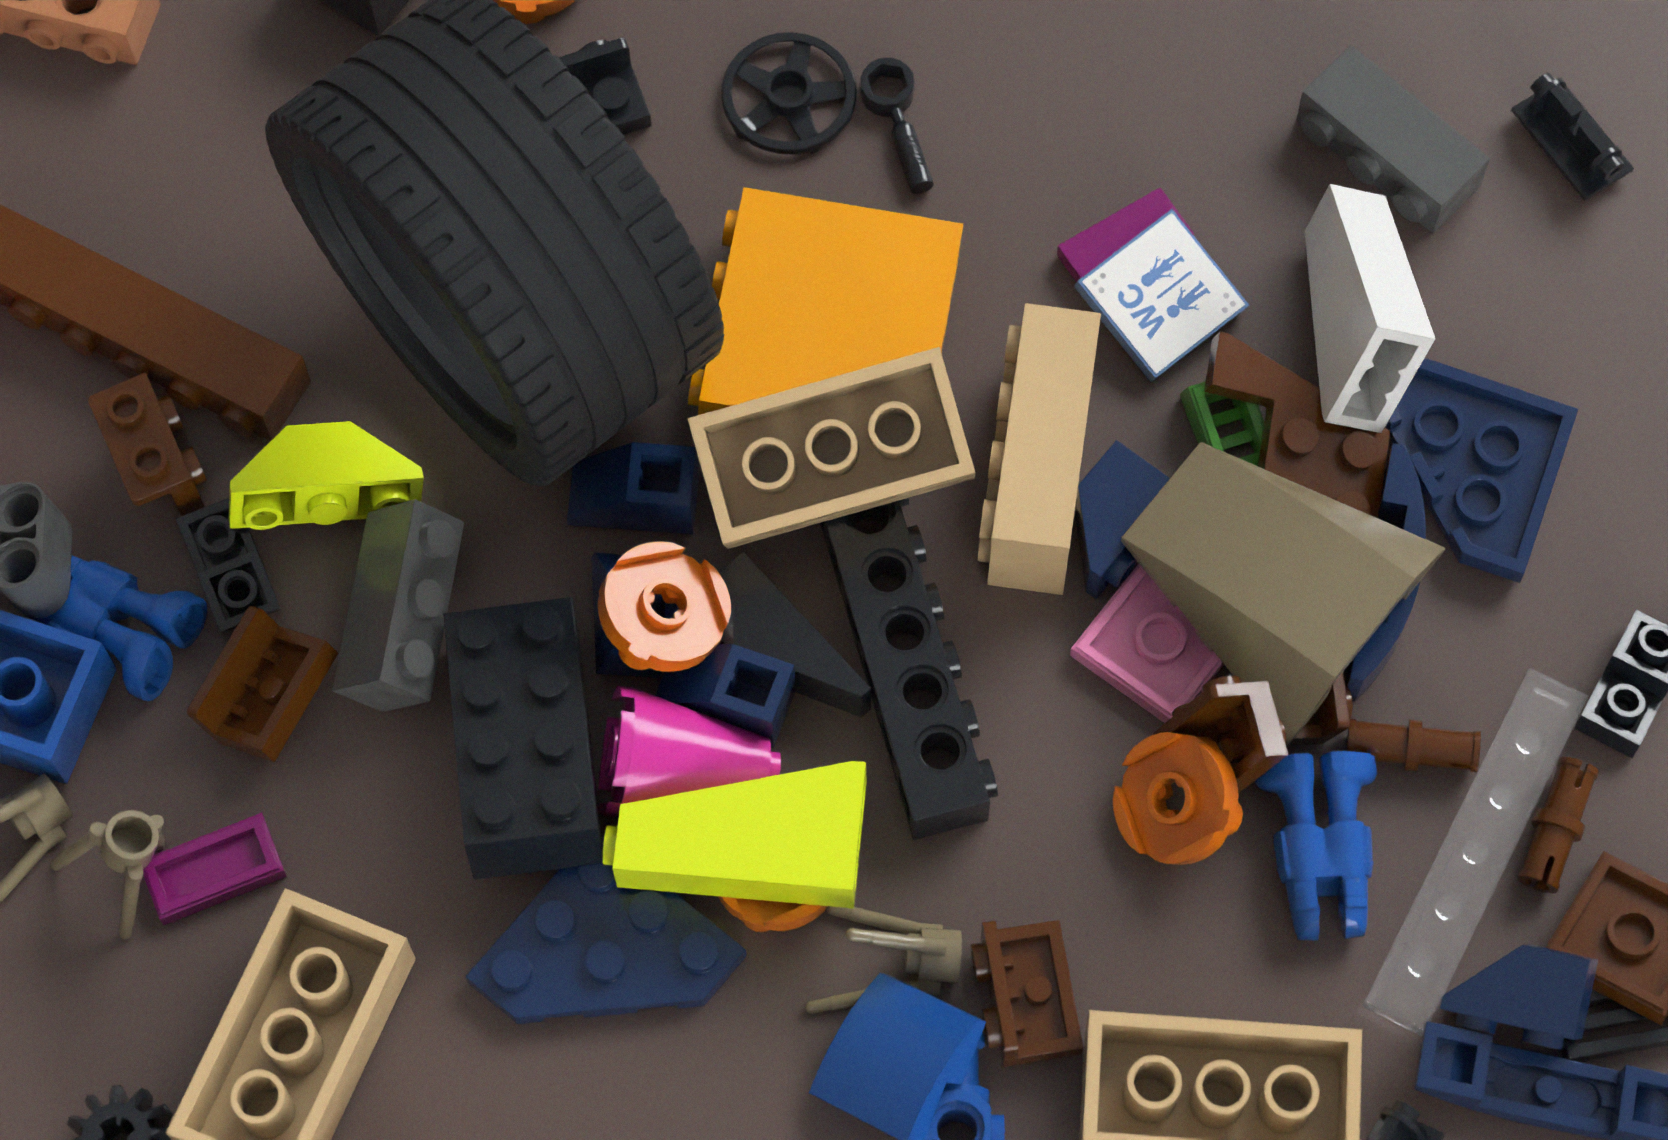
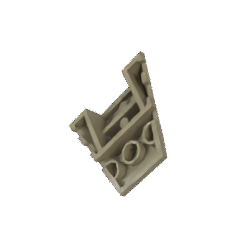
M1203 442L1197 445L1121 538V542L1174 607L1177 606L1194 626L1196 635L1210 652H1215L1233 676L1240 677L1241 683L1268 681L1277 715L1285 727L1287 747L1325 701L1333 683L1398 602L1402 598L1406 600L1445 550L1443 546Z

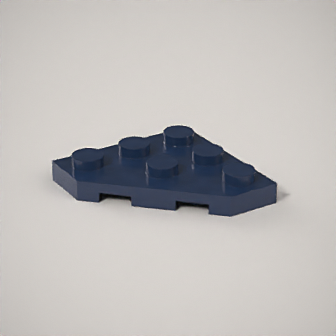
M1424 358L1385 428L1390 431L1389 437L1392 443L1406 446L1420 482L1423 499L1458 562L1520 583L1524 576L1579 409Z
M598 863L559 869L465 977L470 986L515 1023L525 1024L544 1022V1018L583 1015L584 1018L638 1013V1009L677 1005V1009L705 1006L747 955L744 947L676 893L618 888L612 866Z

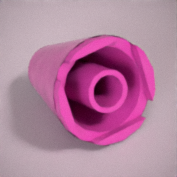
M617 686L611 701L624 702L620 718L607 717L599 772V790L611 791V802L599 804V812L602 816L619 817L620 804L780 775L781 755L778 752H771L769 738L633 687Z

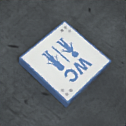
M1173 209L1117 250L1074 285L1094 312L1101 313L1100 320L1151 383L1249 306L1247 301Z

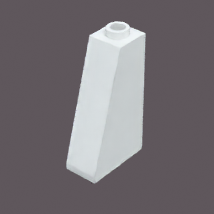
M1329 184L1305 229L1322 416L1324 422L1382 433L1432 346L1435 336L1386 197Z

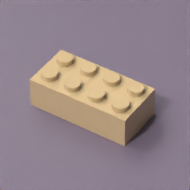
M1025 303L1022 326L1009 325L1004 362L1005 369L1003 382H1001L996 416L995 440L992 442L986 499H984L979 535L980 543L977 561L989 563L987 585L1063 595L1101 313Z
M940 347L687 418L721 540L727 549L975 479L974 465Z
M285 888L168 1127L166 1134L171 1140H331L416 960L407 938Z
M1089 1010L1084 1034L1079 1140H1360L1362 1029Z

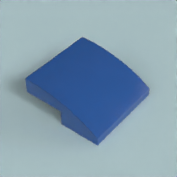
M879 973L857 1000L840 1026L823 1058L809 1093L898 1140H925L946 1082L963 1085L986 1021L888 974Z

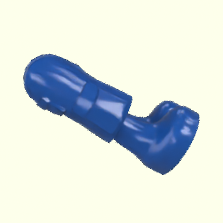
M71 555V579L67 600L54 614L44 618L30 619L102 642L105 649L112 653L121 663L123 682L129 694L147 702L154 700L165 689L172 674L173 656L166 642L183 649L195 642L207 618L206 601L190 591L178 590L162 595L140 591L138 589V578L133 574L111 566L106 562L95 560L88 562ZM132 617L149 626L160 638L147 632L136 631L116 622Z
M1335 751L1325 753L1319 758L1320 777L1326 792L1329 825L1323 829L1316 826L1313 756L1308 753L1290 754L1256 779L1255 783L1264 792L1276 793L1284 807L1287 826L1282 827L1279 832L1273 834V843L1277 863L1276 869L1282 884L1286 885L1289 909L1296 937L1298 940H1319L1320 907L1317 897L1338 896V915L1340 917L1343 938L1364 937L1368 922V879L1372 877L1374 861L1370 826H1365L1363 822L1357 821V803L1361 788L1371 784L1376 779L1375 756L1364 752Z

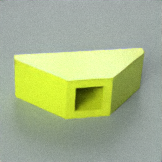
M351 421L288 425L230 481L229 527L230 529L252 528L266 530L278 525L304 523L331 525L344 520L366 519L368 512L413 499L421 502L424 480L422 467Z

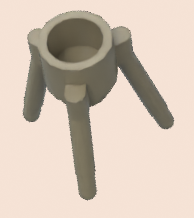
M44 773L30 783H25L9 795L0 798V824L10 819L24 840L34 834L39 837L36 843L1 880L0 902L10 894L49 849L67 838L60 825L73 817V814L59 791Z
M126 810L114 815L107 825L101 822H94L90 825L87 834L59 853L50 862L51 868L58 871L94 846L100 847L102 859L107 866L118 873H123L125 878L119 935L122 939L127 940L132 936L143 869L152 860L155 850L161 851L165 848V838L162 833L164 819L158 814L150 817L141 811Z
M831 906L826 908L830 915L897 932L849 928L845 936L847 940L852 942L905 950L904 972L917 974L916 980L906 981L905 983L933 996H940L941 982L958 983L962 952L961 930L943 929V924L919 923L855 906L854 909ZM865 990L812 1000L806 1003L805 1009L808 1013L815 1014L850 1008L855 1005Z

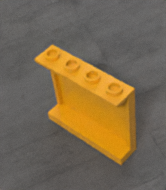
M744 187L739 211L728 209L725 218L722 246L731 247L728 263L716 262L712 281V288L717 299H720L721 320L724 324L723 345L720 353L706 364L705 369H699L692 375L688 405L697 406L698 415L933 348L940 347L942 353L964 224Z

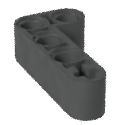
M31 482L1 485L0 590L23 615L30 618L50 616L63 606L69 595L72 555L71 523L38 485Z

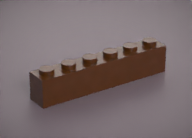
M0 204V304L8 307L7 311L13 318L34 330H39L43 325L59 333L60 339L67 346L82 355L90 357L96 352L112 360L113 366L129 379L146 373L148 379L165 387V392L180 405L191 410H197L201 405L219 415V420L226 427L241 436L250 437L254 432L270 441L277 436L311 383L302 355Z

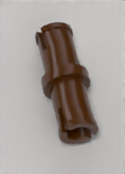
M1350 719L1346 751L1369 753L1375 756V761L1404 764V770L1418 772V767L1421 765L1470 770V772L1477 773L1481 748V731L1468 732L1422 727L1421 720L1409 719L1408 726Z
M1559 757L1556 764L1557 769L1543 808L1535 810L1531 821L1532 826L1536 829L1522 869L1518 873L1517 880L1525 886H1529L1531 881L1535 880L1536 883L1533 889L1551 894L1558 892L1559 882L1572 844L1582 839L1585 825L1581 822V818L1594 781L1599 775V770L1591 764H1587L1584 771L1579 770L1583 762L1580 759Z

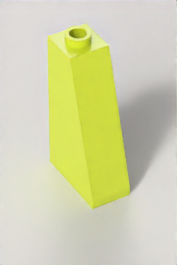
M844 762L620 804L618 826L607 825L605 830L603 865L612 866L618 888L854 909L867 784L866 762Z

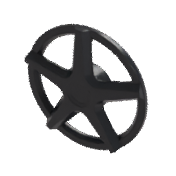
M783 32L768 35L750 43L734 57L723 78L721 98L727 120L739 139H744L759 149L776 154H800L805 152L814 154L822 146L835 139L849 123L856 106L857 86L849 63L832 45L811 35ZM780 42H793L786 65L777 67L771 72L746 61L751 54L765 46ZM811 46L822 50L836 62L843 74L844 81L812 82L810 75L807 73ZM735 75L764 94L763 101L742 119L739 117L732 99V86ZM845 98L844 106L837 119L827 129L818 134L810 112V106L816 102ZM778 116H785L800 140L778 141L764 137L755 131Z

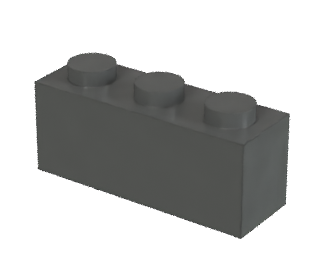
M1352 45L1302 92L1296 121L1300 124L1304 134L1316 145L1321 147L1327 146L1346 162L1350 172L1359 181L1367 185L1373 184L1392 200L1396 210L1405 219L1413 223L1419 222L1432 234L1481 187L1490 158Z
M416 499L367 513L332 688L333 692L381 712L431 701L445 627L443 613L448 611L464 521Z

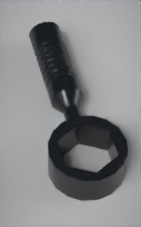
M891 57L879 58L869 63L863 70L860 79L861 100L872 113L884 117H892L894 126L891 135L910 190L914 194L924 193L930 190L934 183L915 128L905 120L903 112L911 105L914 97V75L909 66L901 60ZM882 75L901 79L905 89L892 99L873 95L870 85Z

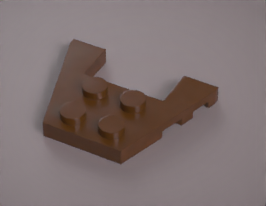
M1219 332L1212 339L1204 392L1266 408L1258 467L1378 518L1390 431L1384 428L1382 433L1324 422L1321 410L1320 389L1234 336Z

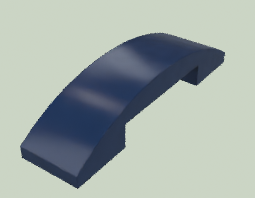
M1393 443L1385 465L1378 519L1426 539L1424 501L1413 461L1406 446ZM1420 582L1406 600L1402 598L1349 663L1345 685L1351 692L1353 702L1372 685L1393 654L1411 613Z
M1426 1021L1424 1024L1414 1084L1415 1090L1492 1116L1571 1134L1606 1140H1668V1074L1626 1065L1620 1071L1495 1044L1492 1043L1493 1035Z

